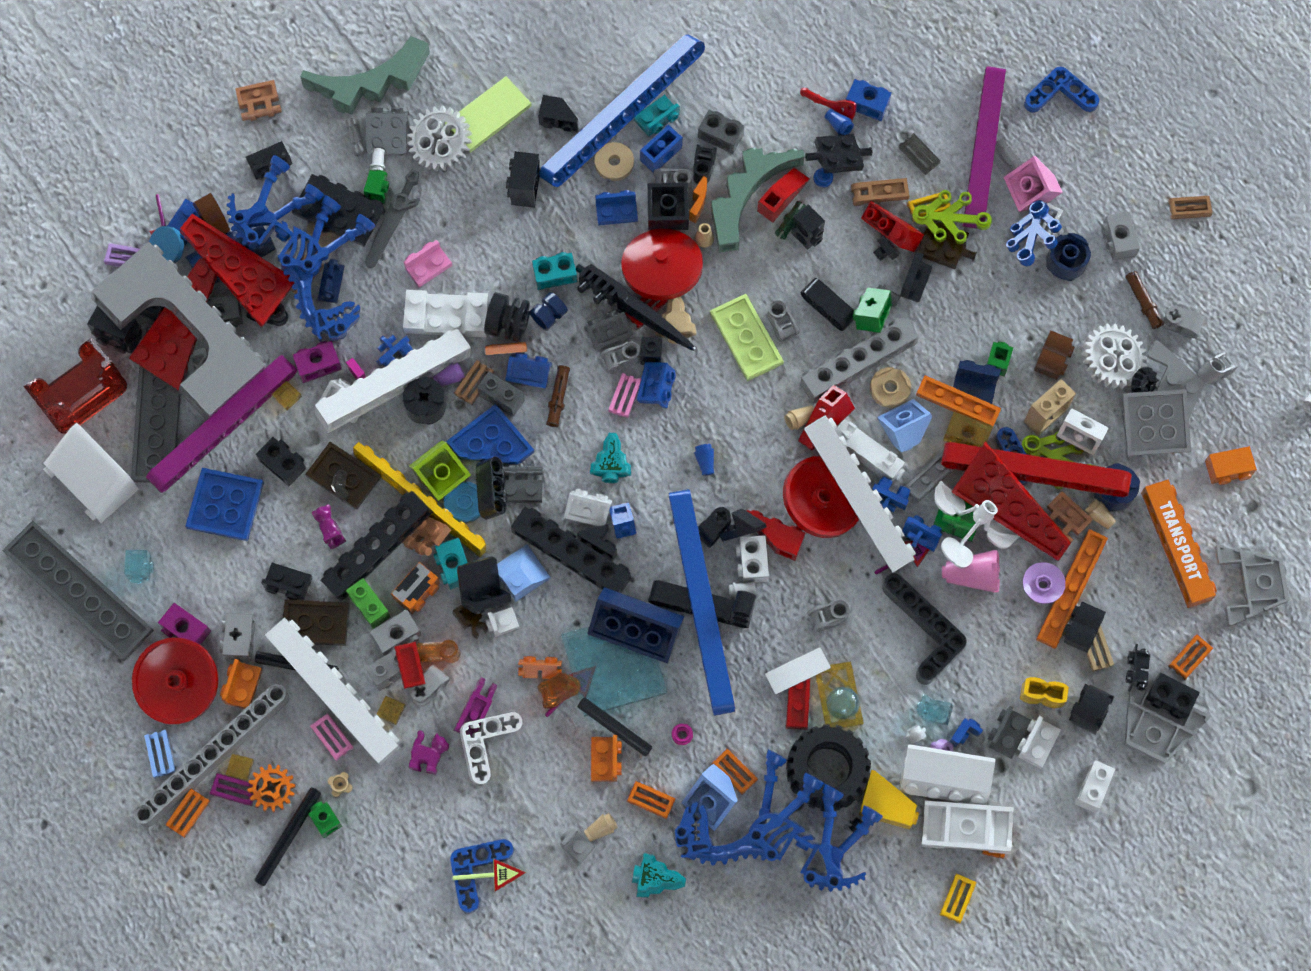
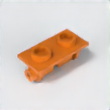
M524 656L523 659H519L518 665H523V667H519L518 676H522V678H538V671H542V679L562 677V669H558V666H562V661H559L557 657H545V660H536L535 656Z

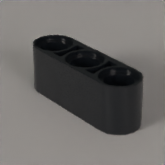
M814 278L800 292L802 298L838 330L844 331L854 321V309L818 278Z
M494 456L477 463L475 469L478 510L481 517L485 520L500 516L507 509L504 466L501 459Z

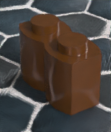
M1050 330L1034 371L1055 380L1058 379L1059 375L1063 376L1068 364H1065L1066 357L1071 358L1075 346H1072L1074 339Z

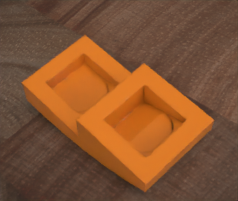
M704 176L693 191V201H695V204L689 211V220L695 224L703 211L706 201L707 178Z

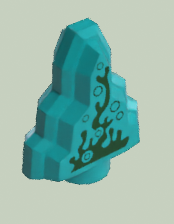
M608 433L603 442V450L597 453L596 460L591 463L590 474L602 477V482L618 483L619 478L631 476V464L627 463L626 454L621 451V442L617 433Z
M644 853L641 866L635 865L632 883L637 884L636 897L648 898L651 894H660L665 889L674 891L685 887L686 878L677 871L668 870L665 863L656 861L655 856Z

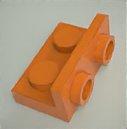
M234 659L233 664H230L227 670V676H229L227 683L223 684L220 696L222 701L227 705L246 709L253 702L263 669Z
M613 735V737H591V782H617V775H622V762H617V754H622V741H617V735Z

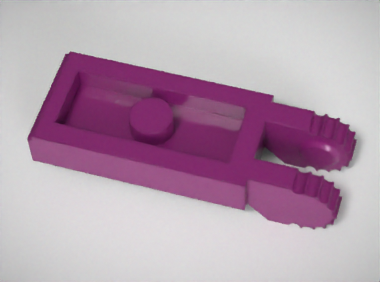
M480 677L453 731L460 734L461 726L464 723L485 718L492 703V697L497 689L496 684L492 683L486 697L480 695V692L485 685L486 679ZM469 725V729L465 733L472 738V734L478 732L479 728L471 729Z

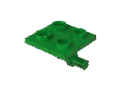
M964 501L966 507L965 510L973 507L972 505ZM938 509L933 525L942 528V532L963 539L976 523L973 520L974 511L962 516L957 514L950 516ZM976 530L972 533V535L968 538L967 541H973Z

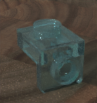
M923 694L922 699L917 704V715L926 722L948 726L954 705L950 702L931 699L928 695Z

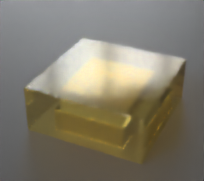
M288 381L272 394L273 398L287 411L302 397Z
M385 696L376 715L383 720L397 725L406 705Z
M232 754L226 776L248 781L254 760Z

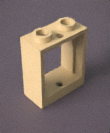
M1062 379L1059 380L1031 405L1024 423L1039 436L1068 410L1076 393Z

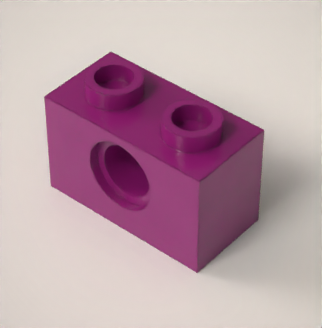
M323 341L315 347L303 348L292 354L303 383L342 370L332 341ZM314 358H322L318 363L312 362Z
M176 603L171 605L158 622L162 627L161 632L167 637L186 638L200 645L211 633L207 625ZM182 625H188V629L185 632L179 633V628Z

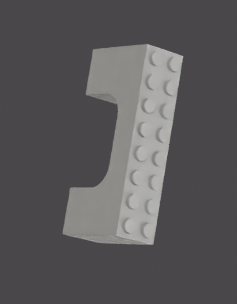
M148 242L92 290V300L120 330L143 310L151 306H162L169 309L205 347L207 360L180 384L179 392L205 420H208L264 370L266 366L264 364L265 360L258 352L254 354L249 348L251 345L244 337H238L235 333V327L227 321L225 323L220 317L222 314L215 306L210 307L206 303L207 298L201 291L196 292L191 287L193 284L190 279L185 275L181 276L177 272L178 267L171 260L167 261L162 256L164 254L163 251L156 244L152 245Z

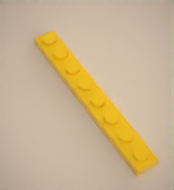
M358 442L353 447L354 456L379 473L381 478L400 494L404 495L407 492H415L432 509L433 513L429 517L447 525L451 529L449 533L455 538H459L460 542L478 557H481L486 552L485 540L480 535H474L469 531V527L464 522H458L453 518L449 510L439 507L433 497L424 495L418 485L408 482L404 474L399 470H393L387 460L377 457L368 445L364 446Z

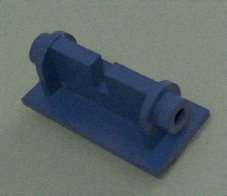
M330 259L329 262L324 263L317 301L338 303L345 265L337 264L338 261L335 259Z

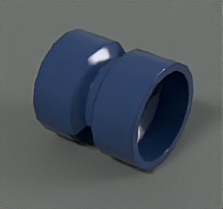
M549 292L542 299V304H536L529 313L536 324L543 330L548 331L556 323L555 319L563 317L568 312V309L557 295Z

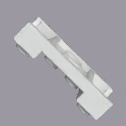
M406 290L403 322L404 333L443 335L447 331L452 332L458 328L465 337H486L484 325L489 304L488 293L468 292L467 295L427 294L426 290Z
M925 801L922 847L944 849L945 847L1011 854L1014 807Z

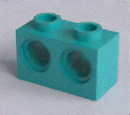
M561 252L551 257L540 256L536 260H532L537 290L577 283V273L572 252ZM563 265L569 266L567 270L560 269ZM543 269L549 270L547 274L540 273Z

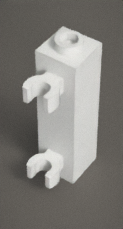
M844 419L835 431L839 437L844 436L849 445L846 449L850 455L854 453L861 464L879 477H886L891 481H899L905 472L903 470L905 462L898 458V455L888 451L859 430L852 422Z

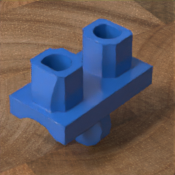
M382 335L379 338L382 344L377 349L382 352L387 348L388 351L376 362L379 366H388L391 361L395 360L392 355L397 351L402 357H405L408 352L413 350L408 343L410 339L405 336L393 346L392 343L397 340L395 336L392 335L387 339Z
M882 477L878 484H874L872 491L875 489L878 491L882 498L880 504L883 509L887 507L889 511L894 513L896 507L905 511L909 502L910 489L900 485L895 494L889 491L893 481L886 477Z
M915 515L913 518L909 516L902 529L905 537L913 541L911 545L913 548L920 544L933 552L937 548L942 536V528L936 525L928 527L924 524L923 518Z

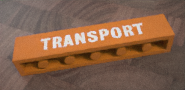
M1169 479L1145 486L1141 495L1187 608L1212 601L1216 596L1217 589L1214 582L1209 579L1208 566L1205 562H1202L1200 547L1193 540L1191 525L1186 523L1184 508L1176 499L1177 492L1174 485H1171Z

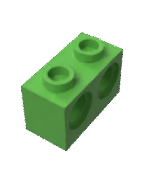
M364 578L346 590L349 598L373 629L391 617L386 607Z

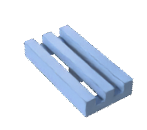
M162 730L159 733L155 732L151 735H144L153 777L157 778L175 773L167 731ZM163 737L165 751L167 755L169 765L168 770L165 769L164 759L162 755L159 738ZM153 739L155 741L157 756L161 770L160 772H158L154 751L152 747L151 740Z

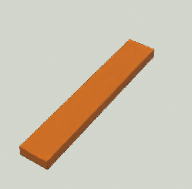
M1091 529L1087 531L1065 577V590L1062 596L1053 602L1036 638L1037 641L1056 649L1065 626L1071 618L1073 609L1077 605L1108 540L1107 537Z

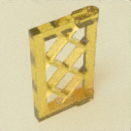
M851 661L831 664L830 669L821 672L832 675L826 685L823 684L821 673L816 675L825 724H830V727L839 725L842 728L863 725L864 722ZM846 669L847 682L836 675L839 670ZM834 677L845 684L839 694L828 687ZM846 686L850 688L852 702L841 696ZM825 690L836 696L831 706L827 704ZM838 698L849 705L843 715L832 708ZM850 707L854 708L856 719L850 720L845 717ZM830 710L841 717L838 722L831 723Z

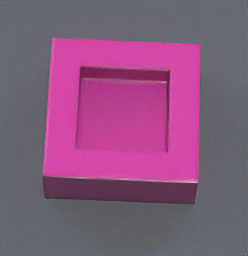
M353 358L346 362L348 370L356 380L366 378L365 372Z

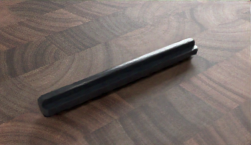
M311 787L256 875L254 881L259 885L265 886L308 817V814L311 812L310 808L319 799L321 792L316 788Z

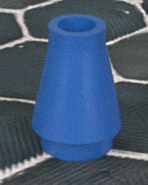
M833 109L828 110L825 114V119L828 120L838 135H846L852 131L854 127L852 119Z
M711 444L696 446L694 455L702 471V476L714 474V448H712Z

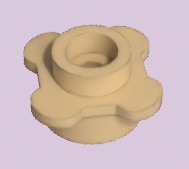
M342 772L334 777L331 776L328 779V784L331 785V793L334 797H339L340 794L345 792L350 793L353 789L352 785L349 784V775L346 772Z

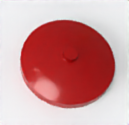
M672 229L650 230L635 237L625 248L621 260L622 274L627 285L642 297L652 300L674 299L686 294L698 283L703 270L702 253L697 243L680 231Z
M821 456L806 458L790 470L783 485V501L790 518L800 529L815 537L835 538L847 533L859 521L858 516Z
M165 638L151 644L139 656L132 673V690L139 707L152 719L165 724H183L197 719L211 706L218 689V671L213 658L200 644L186 638Z

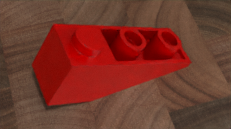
M796 168L791 169L758 201L757 212L774 223L808 183L810 178Z
M870 201L861 217L862 220L898 247L911 252H915L924 236L912 225Z
M833 385L819 398L805 427L825 415L828 419L832 418L838 426L855 409L847 392ZM803 429L798 442L810 450H814L813 443Z
M746 510L766 523L767 527L757 533L760 536H766V543L776 554L796 561L806 533L802 532L803 530L797 526L791 525L790 527L783 524L777 518L769 519L764 517L757 510Z

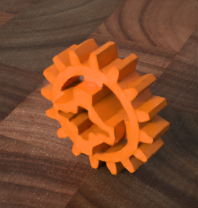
M268 764V770H264L261 766L260 774L253 772L255 780L248 781L253 787L247 790L248 793L254 794L250 797V800H257L256 808L263 805L264 812L269 807L274 813L278 806L281 810L284 809V802L290 805L291 801L288 797L295 796V793L290 790L296 788V785L290 783L293 780L292 775L286 776L288 773L287 769L281 772L280 765L272 769L271 764ZM270 774L278 775V776H280L281 778H279V779L271 778V777H270ZM262 779V788L257 791L258 782ZM268 785L276 786V792L266 791L268 790ZM287 786L286 793L283 796V798H281V789ZM267 797L273 799L274 802H266L262 799Z

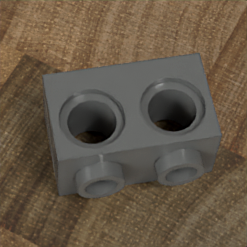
M708 110L698 128L699 139L732 154L744 135V125L741 122L726 118L718 111ZM714 124L717 127L711 128L709 125ZM730 132H731V133H734L735 135H734V136H728L727 133H730Z

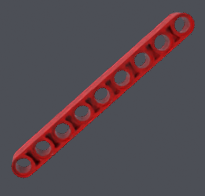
M947 442L944 445L941 465L949 469L965 471L981 447ZM992 449L1018 480L1116 497H1127L1129 495L1132 474L1127 471Z

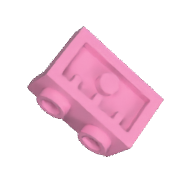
M435 240L425 244L422 250L416 254H410L405 259L404 266L407 273L420 288L450 268L452 262L440 248V243Z

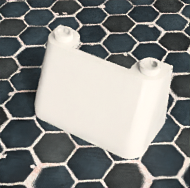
M75 423L68 430L43 463L46 466L43 470L51 478L55 476L82 502L87 508L84 512L92 521L97 519L102 523L139 490L130 476L78 423Z

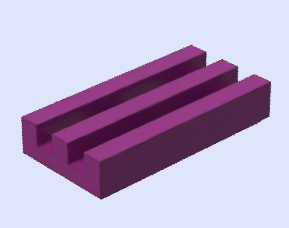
M216 773L210 795L253 806V801L250 800V797L254 795L253 793L220 784L219 780L252 788V785L247 781ZM220 788L223 790L248 796L249 798L248 800H246L243 798L216 791V789Z

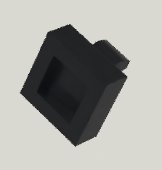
M884 236L877 240L881 247L873 253L880 261L887 255L892 260L899 256Z

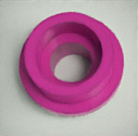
M678 724L672 730V739L678 745H687L693 739V730L687 724ZM683 731L687 736L680 738L678 736L679 732Z

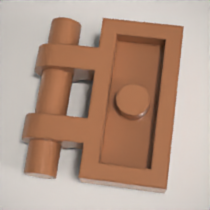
M274 80L235 88L240 109L248 108V112L241 113L243 121H255L257 118L264 116L273 117L275 116L274 114L282 112L280 105L272 106L271 103L279 101ZM262 104L266 105V108L258 110L254 109V106Z
M1061 492L1047 506V509L1052 512L1049 517L1053 522L1058 518L1066 525L1063 529L1061 527L1059 529L1071 543L1074 539L1068 533L1072 531L1078 536L1093 521L1064 492Z
M428 517L402 543L410 550L415 549L416 553L420 555L430 556L433 544L439 547L451 529L447 525Z

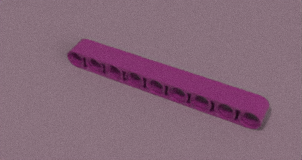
M986 66L967 190L971 194L972 201L969 205L965 206L964 214L978 215L987 210L1006 69L991 66ZM985 217L980 218V221L985 222ZM963 223V227L978 229L976 224Z
M283 355L276 358L152 468L147 474L146 479L161 493L168 490L296 375L298 369Z

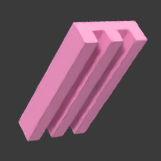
M622 373L609 407L610 413L625 418L629 417L639 391L640 378L635 379L634 376L630 375L629 377ZM625 381H628L618 409H614ZM632 383H634L635 387L629 400L628 406L626 408V411L623 412L622 409L625 404Z
M328 713L310 726L336 761L354 748ZM326 720H328L347 745L343 748L324 724ZM319 725L339 749L338 753H335L317 729Z

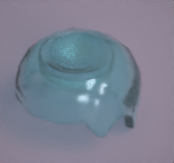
M847 687L834 689L829 693L826 700L827 709L830 714L841 720L855 716L860 707L858 695L853 689Z

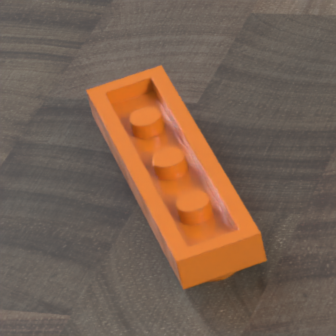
M926 375L916 393V396L991 429L1001 411V408Z

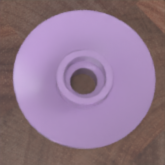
M1046 562L1036 563L1026 570L1023 576V589L1026 595L1037 603H1053L1062 596L1065 590V578L1061 570L1055 565ZM1044 582L1046 588H1041L1039 583Z

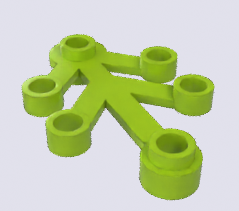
M943 190L940 192L939 197L928 206L919 205L912 213L913 220L919 225H926L934 234L937 242H943L946 239V231L938 228L933 220L941 221L954 236L958 244L965 243L967 235L965 231L959 230L953 222L976 224L980 230H987L992 225V218L986 212H981L978 215L955 213L963 206L971 203L972 197L969 192H962L959 199L943 212H934L942 204H947L951 201V193L948 190ZM945 194L949 196L948 199H942L941 197ZM964 196L969 197V200L963 201L962 198ZM925 212L926 215L924 217L919 216V213ZM986 217L987 221L981 222L980 218ZM938 233L944 234L942 238H938L936 235ZM960 234L964 235V238L961 240L957 239V236Z
M1058 432L1043 438H1039L1036 435H1028L1021 443L1025 453L1028 455L1039 457L1042 455L1046 458L1069 462L1073 461L1064 457V455L1072 453L1080 455L1084 451L1076 450L1073 444L1053 450L1044 447L1053 443L1062 445L1065 440L1058 441L1056 439ZM1033 443L1035 448H1030L1028 444ZM1054 486L1056 489H1063V487Z

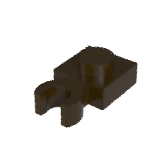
M462 605L452 611V614L464 630L468 627L471 628V634L475 639L479 638V634L476 632L478 628L482 629L485 633L488 632L487 625L479 621L482 619L481 613L474 614L462 607Z

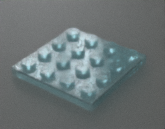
M589 627L561 634L580 701L585 697L602 710L608 711L667 694L658 660L588 635Z

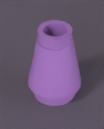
M457 362L455 364L451 363L433 376V379L441 386H446L462 381L461 379L465 377V374Z

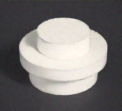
M917 725L907 730L909 734L905 736L912 744L927 737L925 734L926 729L925 727L920 728Z

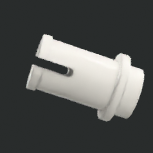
M374 148L372 150L370 170L385 171L384 149Z
M754 581L740 584L732 582V585H728L730 598L734 597L735 599L737 591H747L754 595L756 594Z

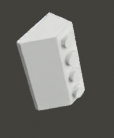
M908 744L901 772L900 791L905 794L964 804L987 805L991 792L995 759Z

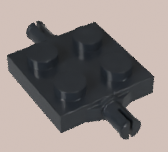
M854 134L823 136L815 138L814 143L817 152L806 153L805 159L806 161L817 160L821 164L824 174L861 171L864 167L861 156H872L873 152L871 147L859 148Z

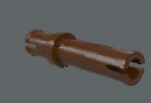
M1138 272L1128 273L1125 278L1141 305V312L1148 318L1152 329L1160 328L1164 325V321L1156 309L1158 306L1150 298Z
M564 365L557 367L552 398L548 402L549 413L546 425L550 427H559L561 411L565 407L563 401L570 368ZM562 380L560 393H558L560 381ZM558 400L557 409H556V412L554 413L555 406H556V401Z

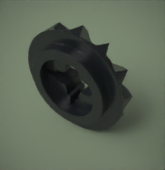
M1149 367L1138 369L1132 378V393L1152 392L1157 389L1156 383L1159 381L1156 378L1157 372Z

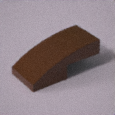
M212 193L193 202L194 208L203 221L224 234L230 232L227 221Z

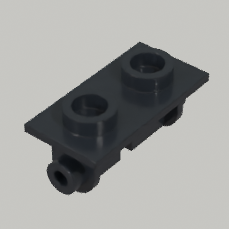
M1135 644L1133 651H1129L1127 657V664H1130V670H1127L1125 682L1129 683V692L1133 686L1141 691L1145 690L1148 686L1149 671L1141 670V668L1149 669L1150 653L1148 649L1137 650L1138 644Z

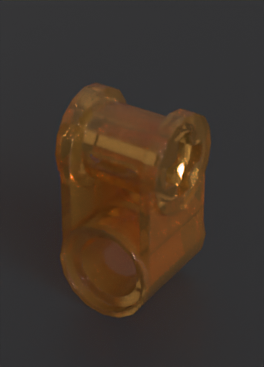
M558 673L549 680L540 683L537 687L543 697L542 705L548 709L554 708L563 701L575 696L579 692L581 685L577 678L565 673Z

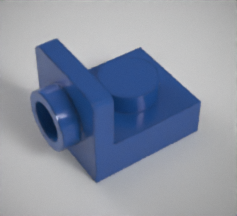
M629 502L611 506L609 512L616 538L635 535V522Z
M964 718L949 742L955 748L959 743L963 745L970 735L967 731L979 737L983 731L980 728V724L973 719L968 720Z

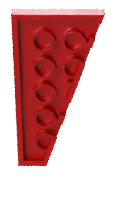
M191 214L180 228V233L259 326L263 328L295 284L294 282H289L288 278L290 275L285 276L284 271L199 217Z
M200 258L187 277L193 284L191 287L196 292L201 291L205 295L207 303L210 294H212L217 275ZM164 308L129 359L179 391L180 384L187 373L189 359L193 354L197 338L169 309Z
M985 441L953 488L952 493L973 507L976 504L980 506L985 500L991 501L997 507V513L993 518L995 521L1059 561L1070 546V540Z

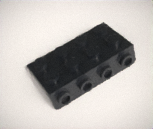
M311 174L307 184L313 185L324 196L332 198L341 206L339 211L332 213L331 216H327L329 219L327 223H324V229L342 236L345 234V230L355 228L356 219L359 214L367 217L375 226L380 216L385 214L386 211L382 202L376 199L371 201L365 198V195L359 191L351 192L341 183L334 184L329 182L330 180L323 175L316 176ZM306 186L304 187V189H303V191H302V193H301V195H300L299 198L304 197V195L306 194V193H305V188H306ZM323 198L314 204L303 205L301 209L297 210L295 208L292 210V214L316 224L317 219L315 217L317 213L322 211L321 207L323 205L321 203ZM374 229L366 232V234L356 236L352 242L365 247Z

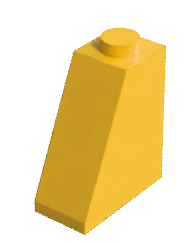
M871 770L859 816H863L861 814L862 809L866 805L883 815L880 822L910 830L912 824L916 825L919 812H916L917 805L878 772Z

